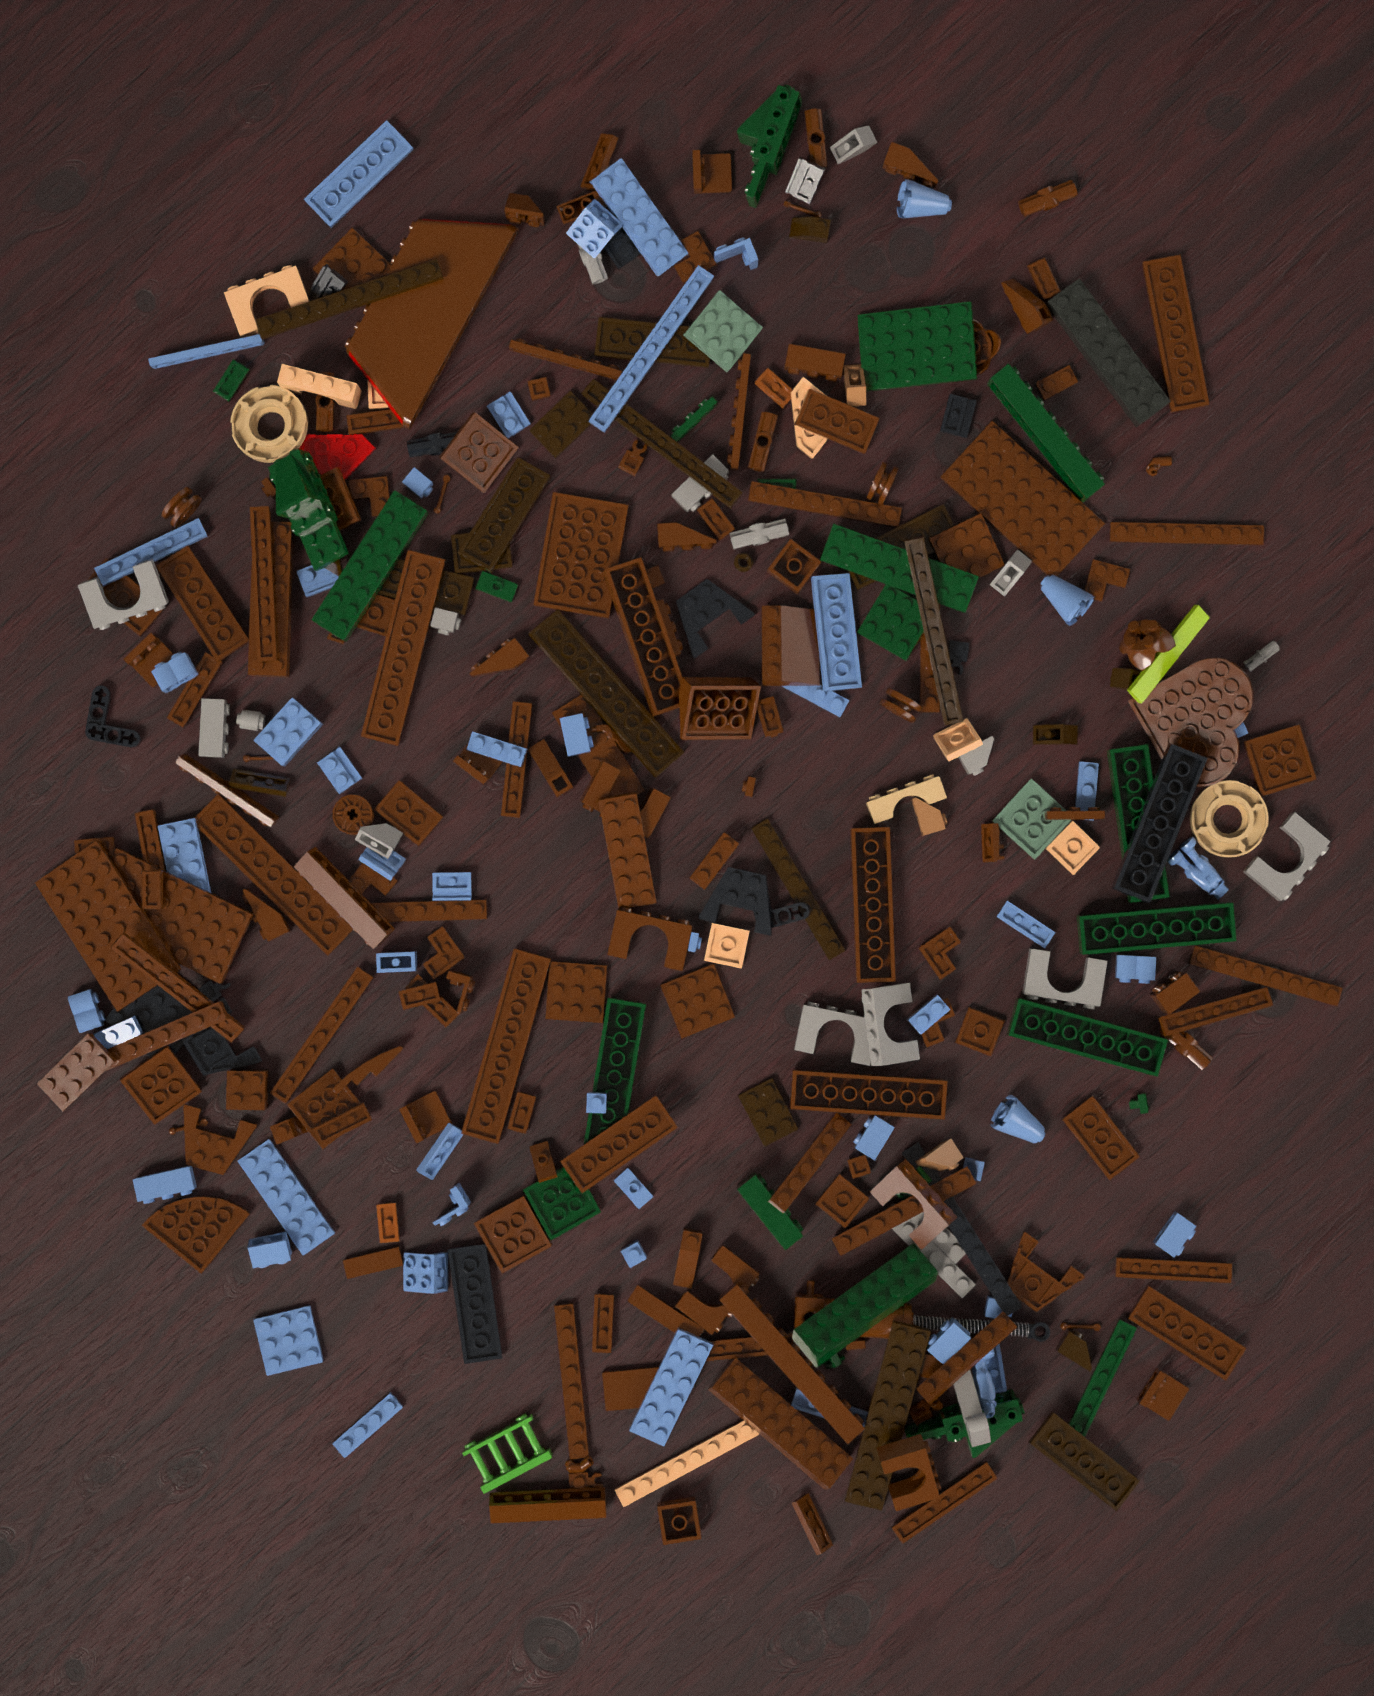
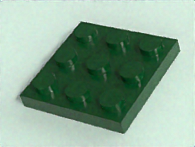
M885 584L857 633L907 662L924 634L917 600L893 586Z
M564 1167L556 1171L558 1177L541 1183L537 1181L523 1189L550 1240L601 1213L589 1189L581 1193Z

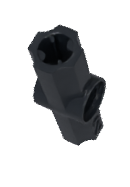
M458 432L449 434L436 433L428 435L426 438L407 441L409 457L441 455Z

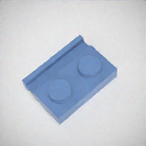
M511 392L487 405L508 439L531 425Z
M312 565L296 571L307 598L331 589L339 577L325 568L315 571Z
M341 747L317 762L339 794L362 779Z
M367 847L358 860L391 881L406 859L395 851L387 859Z
M471 872L432 873L433 901L472 900Z

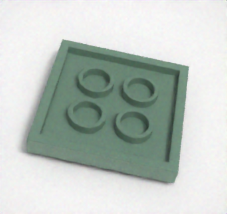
M719 290L683 335L724 371L728 372L763 327Z
M1030 779L992 822L999 823V828L1035 860L1071 820H1045V812L1049 811V808H1061V811L1066 810L1034 780Z

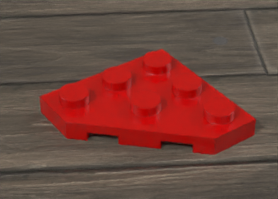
M307 434L299 448L300 450L310 452L317 471L321 475L339 467L344 480L376 450L362 434Z

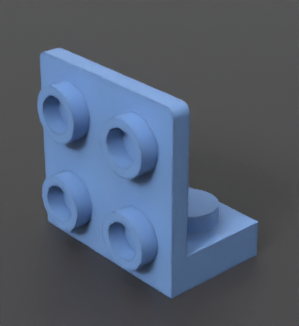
M594 199L582 211L566 234L589 255L596 258L624 224Z
M740 238L734 241L735 244L727 246V244L716 248L717 251L714 252L716 263L742 253L745 266L749 265L750 270L758 267V257L750 238L746 240L745 238Z
M460 1183L454 1185L450 1189L451 1193L449 1194L454 1204L457 1203L458 1206L436 1218L433 1222L434 1225L440 1224V1226H443L451 1221L452 1215L456 1214L459 1216L469 1209L468 1206L471 1201Z
M404 1253L403 1290L431 1294L448 1291V1253Z

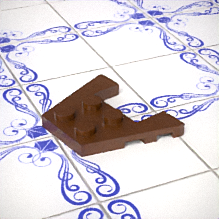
M377 595L360 620L357 628L386 637L395 600ZM329 633L327 636L328 640L341 644L345 643L332 633Z
M184 1104L186 1165L224 1175L257 1127V1124L240 1119L236 1136L231 1138L197 1128L202 1108Z
M1024 1231L1007 1283L1019 1300L1037 1312L1064 1291L1070 1289L1074 1284L1083 1280L1085 1276L1071 1265L1059 1281L1028 1259V1256L1039 1242Z

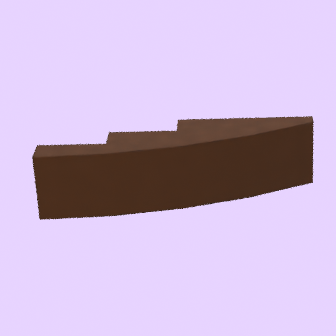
M399 1046L363 1063L349 1073L332 1090L339 1094L350 1081L357 1086L370 1072L377 1077L403 1048Z
M640 1285L636 1286L627 1300L674 1333H676L679 1327L700 1337L705 1330L691 1318L659 1297L654 1296Z

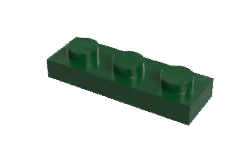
M713 397L709 400L705 398L698 405L700 408L695 413L692 411L685 417V423L681 426L678 424L672 429L670 437L678 443L717 406V401Z

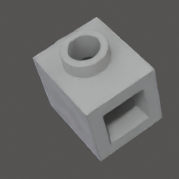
M435 608L431 627L438 629L440 634L449 635V633H454L455 629H459L461 619L458 618V613Z

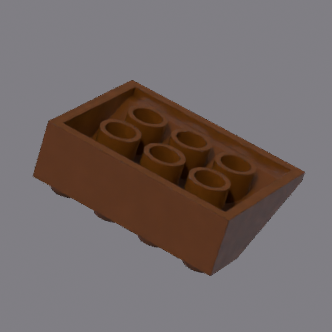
M762 606V686H820L819 649L814 610L788 606Z
M682 677L679 692L680 738L682 740L751 739L761 686L752 677Z

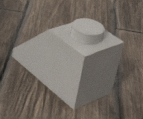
M864 126L855 128L833 144L830 149L837 163L841 164L865 152L875 145L877 141L870 127Z
M1016 550L990 585L1005 596L1032 561L1019 550Z
M993 736L983 740V745L958 757L968 775L972 773L975 776L984 771L982 767L987 765L994 741Z
M387 823L363 826L360 828L355 840L389 859L403 833Z

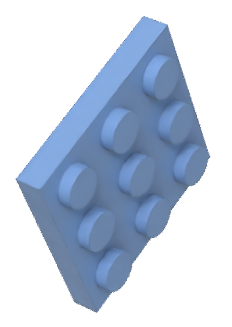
M310 1305L253 1320L267 1376L324 1361Z

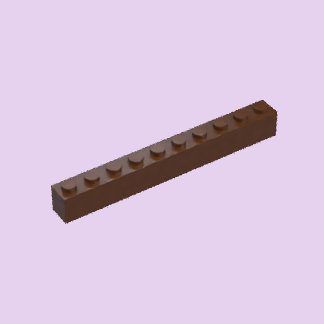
M735 1282L719 1296V1300L844 1441L849 1444L865 1429L862 1424L865 1422L858 1413L855 1415L850 1410L852 1406L845 1398L841 1400L837 1396L838 1390L832 1384L828 1386L824 1381L826 1377L820 1370L815 1371L812 1368L813 1363L808 1357H803L799 1353L801 1349L794 1341L791 1343L786 1338L788 1334L781 1326L777 1328L773 1324L774 1318L768 1312L764 1314L760 1309L762 1305L756 1298L752 1300L748 1296L749 1290L743 1284L739 1285Z

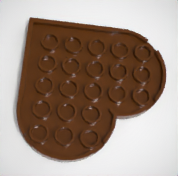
M1213 657L1199 660L1158 683L1143 703H1138L1134 698L1128 702L1161 759L1169 744L1208 758L1196 786L1206 787L1222 781L1234 769L1239 757V741L1234 729L1240 726L1248 717L1253 705L1254 696L1251 681L1242 668L1230 660Z

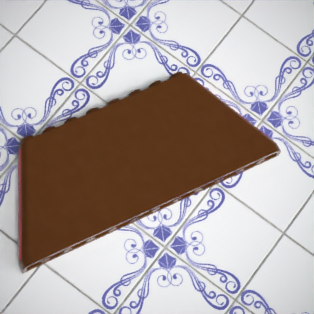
M418 219L411 223L408 237H404L401 241V249L398 255L395 254L390 263L392 264L389 271L386 270L382 277L437 259L444 279L367 304L363 311V314H365L363 319L356 323L353 337H349L345 344L348 356L403 427L410 430L519 232L517 227L511 224Z

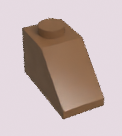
M861 364L844 365L847 405L853 407L866 405V384Z
M918 798L911 799L922 836L945 829V825H947L945 814H941L940 810Z
M950 1138L938 1144L915 1162L917 1165L938 1171L949 1169L951 1171L959 1166L958 1162L963 1159V1156Z

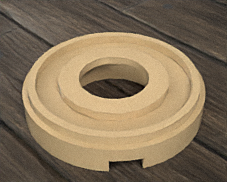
M275 385L263 388L256 387L248 391L239 399L231 415L232 437L237 446L250 458L265 463H272L279 458L288 456L290 451L299 449L305 440L308 430V417L301 401L289 390ZM269 412L280 414L285 422L283 433L273 440L261 437L257 429L260 418Z
M1221 781L1208 786L1196 797L1190 812V826L1196 841L1209 853L1220 857H1237L1249 853L1260 844L1268 827V811L1260 794L1251 786L1249 787L1239 781ZM1223 805H1232L1241 813V826L1234 833H1222L1214 825V813Z

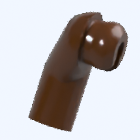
M1172 457L1152 458L1146 467V472L1150 476L1157 475L1161 466L1172 465Z
M587 1456L580 1463H575L573 1459L565 1462L566 1470L569 1473H582L594 1464L590 1456Z

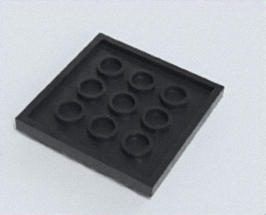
M156 986L122 1010L117 1012L114 1007L105 1018V1021L112 1026L135 1015L143 1030L142 1034H145L193 1012L160 986ZM188 1036L168 1045L175 1055L183 1047V1042ZM164 1047L152 1051L146 1055L151 1057Z

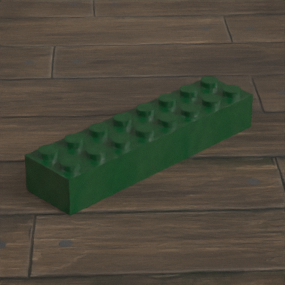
M1007 364L990 378L987 383L988 387L1074 495L1082 503L1085 502L1105 485L1103 483V476L1098 471L1095 472L1092 469L1091 461L1086 456L1083 457L1080 454L1079 446L1074 441L1071 442L1068 439L1067 431L1062 426L1059 427L1056 424V418L1050 411L1047 412L1044 409L1043 401L1040 397L1033 395L1031 392L1032 388L1027 381L1023 382L1017 368Z
M394 490L311 620L344 642H347L429 514L428 511Z
M833 524L820 559L821 561L916 595L905 549ZM929 558L938 603L965 613L979 576Z
M1148 744L1107 750L1122 859L1153 783ZM1165 867L1152 900L1169 897ZM1127 895L1128 903L1141 901Z
M1232 902L1076 915L1079 951L1082 955L1236 941L1234 905Z
M608 997L592 1091L607 1093L606 1113H589L584 1144L628 1115L646 1003Z
M1016 998L1006 1034L1156 1077L1159 1075L1168 1042L1164 1038Z
M913 1243L793 1330L792 1339L817 1368L934 1283L937 1279L938 1271Z

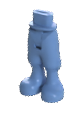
M1192 836L1184 841L1179 848L1192 859L1195 865L1190 864L1178 849L1168 857L1167 862L1170 865L1177 864L1185 869L1184 873L1187 878L1193 880L1209 895L1213 894L1219 900L1229 889L1224 885L1225 881L1222 880L1214 867L1209 863L1208 858L1198 855L1195 851L1196 839Z
M994 1349L971 1368L979 1402L986 1418L994 1416V1408L997 1405L996 1401H994L996 1394L992 1377L985 1367L989 1364V1359L994 1357Z

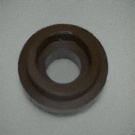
M740 553L734 559V566L740 572H747L753 566V559L747 553ZM742 559L747 561L746 566L740 565Z

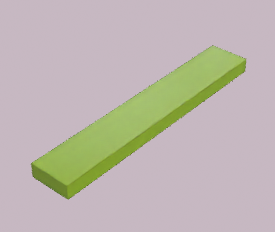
M1199 605L1192 607L1171 634L1176 646L1165 653L1157 652L1153 663L1142 671L1127 689L1138 703L1144 702L1208 621L1209 616Z

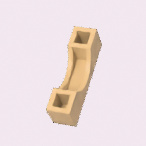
M933 774L924 777V782L916 784V781L905 784L906 788L900 791L897 787L888 790V795L880 797V794L869 797L870 801L866 805L873 824L893 818L895 805L904 797L915 796L927 804L946 799L947 796L940 777H934Z

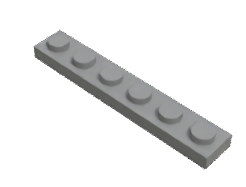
M910 1219L892 1228L909 1246L913 1243L937 1269L938 1275L961 1298L976 1285L932 1241L921 1250L909 1236L917 1228Z

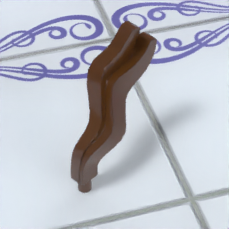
M596 725L591 728V731H602L609 739L616 741L621 752H631L608 725Z

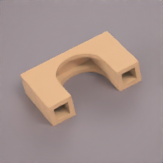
M285 266L280 272H269L263 275L264 278L259 280L250 279L245 282V285L240 287L235 285L229 287L227 292H224L241 338L259 333L253 313V302L262 291L267 289L280 290L287 296L291 308L310 302L296 266Z
M285 364L281 366L277 381L280 387L292 393L302 395V392L306 391L335 400L338 405L357 409L362 392L357 383Z

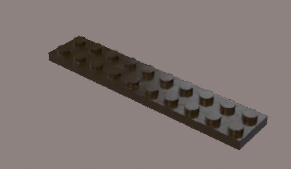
M558 609L528 634L655 778L684 754V751Z
M892 1321L864 1424L865 1429L862 1432L844 1498L845 1502L877 1510L883 1509L892 1472L884 1474L877 1447L902 1439L931 1330L928 1328Z

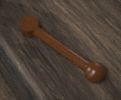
M787 201L783 203L785 207H791L814 215L816 218H821L822 216L820 211L814 212Z
M449 475L443 477L444 483L437 506L434 508L436 514L441 512L440 507L446 486L451 480Z
M243 756L245 762L250 760H275L271 756Z
M202 1119L197 1123V1126H207L208 1120ZM184 1126L179 1128L171 1127L169 1133L174 1135L176 1132L184 1130Z
M1063 1322L1060 1325L1062 1330L1078 1328L1099 1331L1101 1328L1098 1323L1093 1325H1073Z

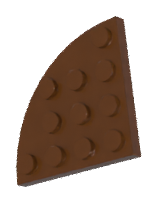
M197 1196L184 1198L164 1206L151 1215L141 1226L202 1274L251 1213L225 1199Z

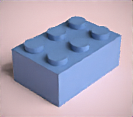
M291 698L254 741L281 766L286 767L323 724L296 699Z

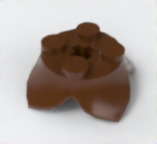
M973 319L975 345L978 346L976 349L977 375H980L988 369L992 358L998 353L1001 338L995 331L984 329L980 322Z
M1155 620L1131 621L1128 624V629L1120 642L1119 650L1122 654H1128L1133 666L1144 671L1153 663L1157 652H1168L1176 644L1172 635L1161 627L1160 623Z

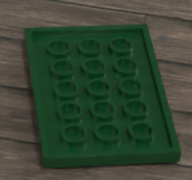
M971 301L857 315L861 368L864 371L866 392L977 379Z

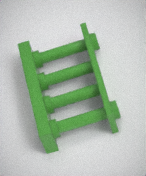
M525 1413L517 1417L515 1423L477 1443L474 1440L465 1445V1449L462 1452L463 1456L471 1453L484 1478L480 1486L483 1494L552 1458L553 1454L550 1448L546 1450L541 1448L528 1423L533 1420L532 1414L527 1416ZM522 1426L535 1451L534 1456L529 1459L524 1457L511 1432ZM505 1435L518 1460L517 1465L512 1468L507 1466L494 1441ZM488 1444L501 1469L500 1474L495 1477L490 1475L477 1450Z

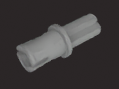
M1272 641L1260 651L1257 650L1256 654L1244 661L1243 664L1248 668L1249 672H1252L1263 662L1266 663L1267 659L1278 652L1280 648L1275 641Z

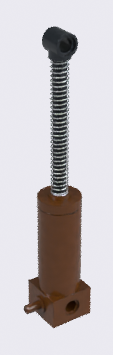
M814 1280L807 1281L806 1293L796 1292L793 1330L809 1319L804 1317L805 1313L813 1312L816 1314L836 1299L824 1298L823 1294H815ZM905 1303L860 1337L888 1339L893 1320L938 1331L941 1330L940 1327L946 1320L950 1321L952 1318L916 1317L912 1312L911 1304ZM954 1318L970 1333L974 1332V1334L975 1332L979 1333L990 1323L989 1320L978 1321L977 1319L975 1321L974 1319L963 1320L962 1318L960 1320L959 1318ZM1042 1320L1028 1321L1027 1324L1013 1322L1017 1328L1010 1333L1011 1336L1022 1335L1023 1337L1024 1335L1027 1339H1035L1042 1342L1049 1338L1050 1328ZM1038 1326L1044 1327V1333L1041 1335L1035 1334V1329Z

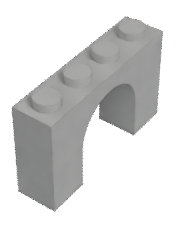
M153 558L133 566L140 586V598L131 607L121 608L111 604L104 594L98 577L78 584L94 629L99 627L100 630L111 627L110 623L117 621L118 624L129 621L128 617L136 615V618L147 615L149 610L154 609L156 612L166 608L165 605L169 601Z
M1295 812L1291 813L1279 827L1294 839L1300 848L1301 857L1295 869L1288 873H1280L1271 868L1261 858L1254 857L1243 870L1248 877L1277 901L1287 900L1292 894L1291 889L1294 885L1298 886L1305 878L1303 874L1307 870H1312L1317 864L1315 860L1318 856H1323L1329 849L1327 845L1330 841Z
M1029 948L1022 994L1027 995V999L1038 1000V997L1046 998L1045 1002L1051 1003L1063 1000L1065 1001L1064 1005L1070 1006L1082 1003L1084 1004L1083 1008L1095 1009V1006L1101 1005L1107 961L1086 958L1080 985L1070 992H1059L1050 985L1047 977L1050 952Z
M910 983L861 989L871 1066H884L919 1060L917 1040L894 1042L887 1036L884 1029V1017L890 1007L912 1002Z
M808 1002L807 1005L803 1004L794 1050L813 1054L817 1034L821 1026L831 1020H841L846 1022L854 1033V1044L850 1061L870 1066V1051L864 1017L857 1016V1012L846 1009L845 1013L838 1012V1008L833 1006H827L824 1009L819 1008L818 1003Z

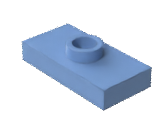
M629 1168L614 1179V1182L638 1209L653 1197Z

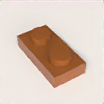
M769 368L754 383L781 408H784L791 400L790 392L792 389Z
M396 1202L377 1204L380 1243L400 1241Z

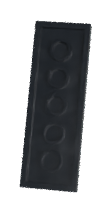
M484 1243L448 1249L464 1364L502 1359L487 1246Z

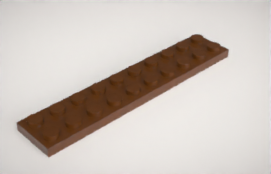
M410 550L407 551L361 737L399 746L446 561L444 559Z
M217 794L195 817L197 828L327 956L353 931L348 922L341 918L331 905L325 902L319 892L315 891L311 884L301 877L298 871L220 794Z
M518 949L513 950L461 1134L499 1144L548 972L550 958Z

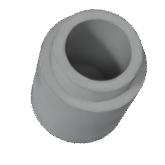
M242 709V712L237 714L236 724H240L239 727L241 729L263 730L266 716L261 714V712Z

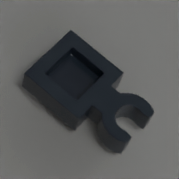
M950 640L949 655L950 660L953 661L952 669L953 667H958L959 675H962L963 666L961 662H967L969 643Z
M210 980L198 990L214 1002L222 996L219 990L227 989L231 984L221 985L217 982L213 984Z

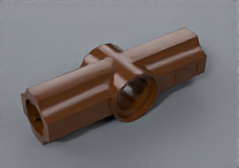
M809 109L805 111L810 161L827 168L821 109ZM818 135L821 138V142L813 143L811 137Z
M1072 180L1054 187L1048 186L1043 188L1037 194L1018 201L1021 214L1026 217L1041 210H1050L1058 206L1059 203L1076 197L1078 195L1077 188Z
M319 372V374L335 377V373ZM317 394L316 431H333L335 400L329 398V405L322 406L321 400L328 397Z
M761 412L748 465L749 469L764 472L778 415ZM764 437L768 440V444L760 446L757 442L758 439Z
M1161 1028L1158 1032L1161 1033V1035L1164 1037V1034H1163V1031H1162V1028ZM1187 1032L1164 1037L1174 1045L1173 1047L1181 1055L1190 1059L1201 1070L1206 1068L1213 1059Z

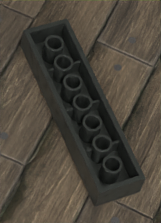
M1080 278L1047 302V308L1136 428L1171 402Z

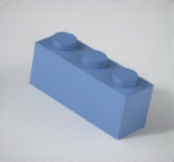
M192 1166L133 1179L137 1202L143 1201L144 1204L155 1202L154 1198L162 1197V1200L173 1198L175 1193L181 1192V1196L193 1193L192 1190L197 1188Z

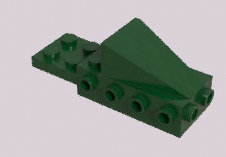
M778 85L776 91L737 130L740 143L752 147L750 155L754 162L751 172L753 178L751 183H747L745 194L749 206L754 208L758 206L769 173L775 175L778 173L802 106L800 92L795 91L789 85Z
M294 449L289 452L288 456L275 460L274 464L269 466L268 469L270 479L276 486V513L278 516L290 519L291 529L294 534L300 536L313 569L319 571L349 554L336 524L338 518L310 452Z
M1013 1389L995 1393L994 1401L997 1403L994 1408L995 1414L993 1417L987 1418L991 1442L975 1447L971 1446L959 1403L943 1407L939 1410L940 1416L927 1419L917 1426L915 1423L905 1425L904 1433L906 1438L921 1434L923 1440L930 1438L936 1440L941 1438L942 1435H946L947 1440L952 1442L961 1441L965 1437L972 1458H976L1012 1426L1022 1422V1415L1025 1412L1019 1397H1016Z

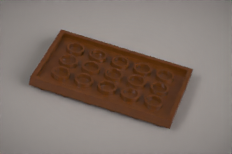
M553 492L533 606L609 619L612 598L603 570L619 564L629 505Z

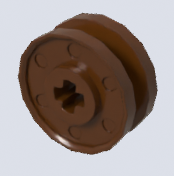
M884 461L876 473L867 499L871 500L876 493L879 494L878 504L883 505L886 496H888L899 469L894 466L890 473H887V463Z
M188 486L180 490L162 511L161 516L164 519H169L173 516L170 524L174 528L183 524L201 503L202 499L198 495L190 498L193 490Z
M888 688L886 694L892 698L891 701L881 699L879 704L895 715L914 723L916 718L910 712L913 710L920 713L922 707L903 694Z
M347 795L336 802L332 818L335 826L340 831L349 835H357L361 827L372 825L374 810L367 799L358 795ZM353 810H355V813L358 814L357 818H354V820H352V817L349 816V813L353 812Z

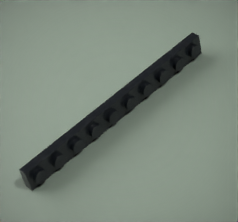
M916 1143L903 1151L902 1154L915 1169L919 1166L915 1161L924 1156L925 1152L920 1144ZM920 1166L932 1180L928 1184L929 1186L942 1180L936 1170ZM950 1197L945 1200L944 1203L957 1216L949 1225L950 1230L1002 1312L1009 1316L1020 1309L1022 1305L954 1198Z

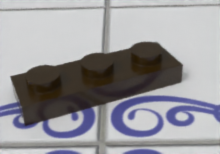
M233 769L229 781L230 788L286 797L290 786V778Z

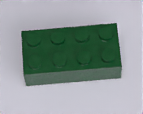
M753 1172L736 1186L737 1190L784 1250H787L803 1237L802 1231L804 1229L797 1219H791L790 1215L792 1214L789 1209L782 1213L768 1202L775 1191L773 1189L768 1190L766 1187L767 1181L764 1177Z

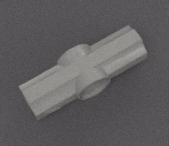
M579 246V254L584 266L586 265L592 284H598L607 280L608 277L601 261V254L599 253L596 258H593Z
M782 519L767 524H755L747 529L729 534L734 550L749 545L757 546L768 543L773 539L786 537L789 535L786 520Z

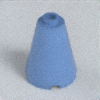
M905 179L898 193L897 201H900V207H897V215L899 218L945 215L947 211L951 210L952 200L944 193Z
M1047 575L1041 582V590L1068 626L1075 624L1078 621L1076 617L1083 616L1094 601L1092 594L1055 575Z
M1013 1095L1007 1096L1006 1099L1008 1100L1005 1103L1001 1102L994 1111L991 1118L994 1124H991V1127L1031 1143L1041 1142L1045 1137L1043 1125Z

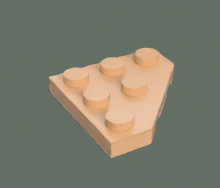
M804 377L800 379L790 392L794 423L808 389L825 395ZM794 425L797 447L811 459L814 458L827 439Z

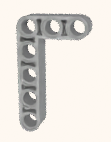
M969 1370L953 1385L971 1446L975 1447L990 1443L991 1439L985 1412H982L971 1371Z

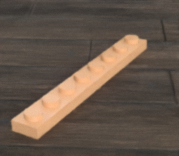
M742 1420L615 1488V1492L621 1504L625 1507L756 1437L759 1433Z

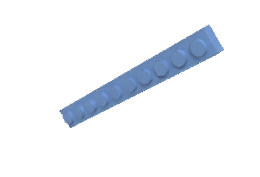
M699 265L589 419V423L602 432H606L714 279V275Z

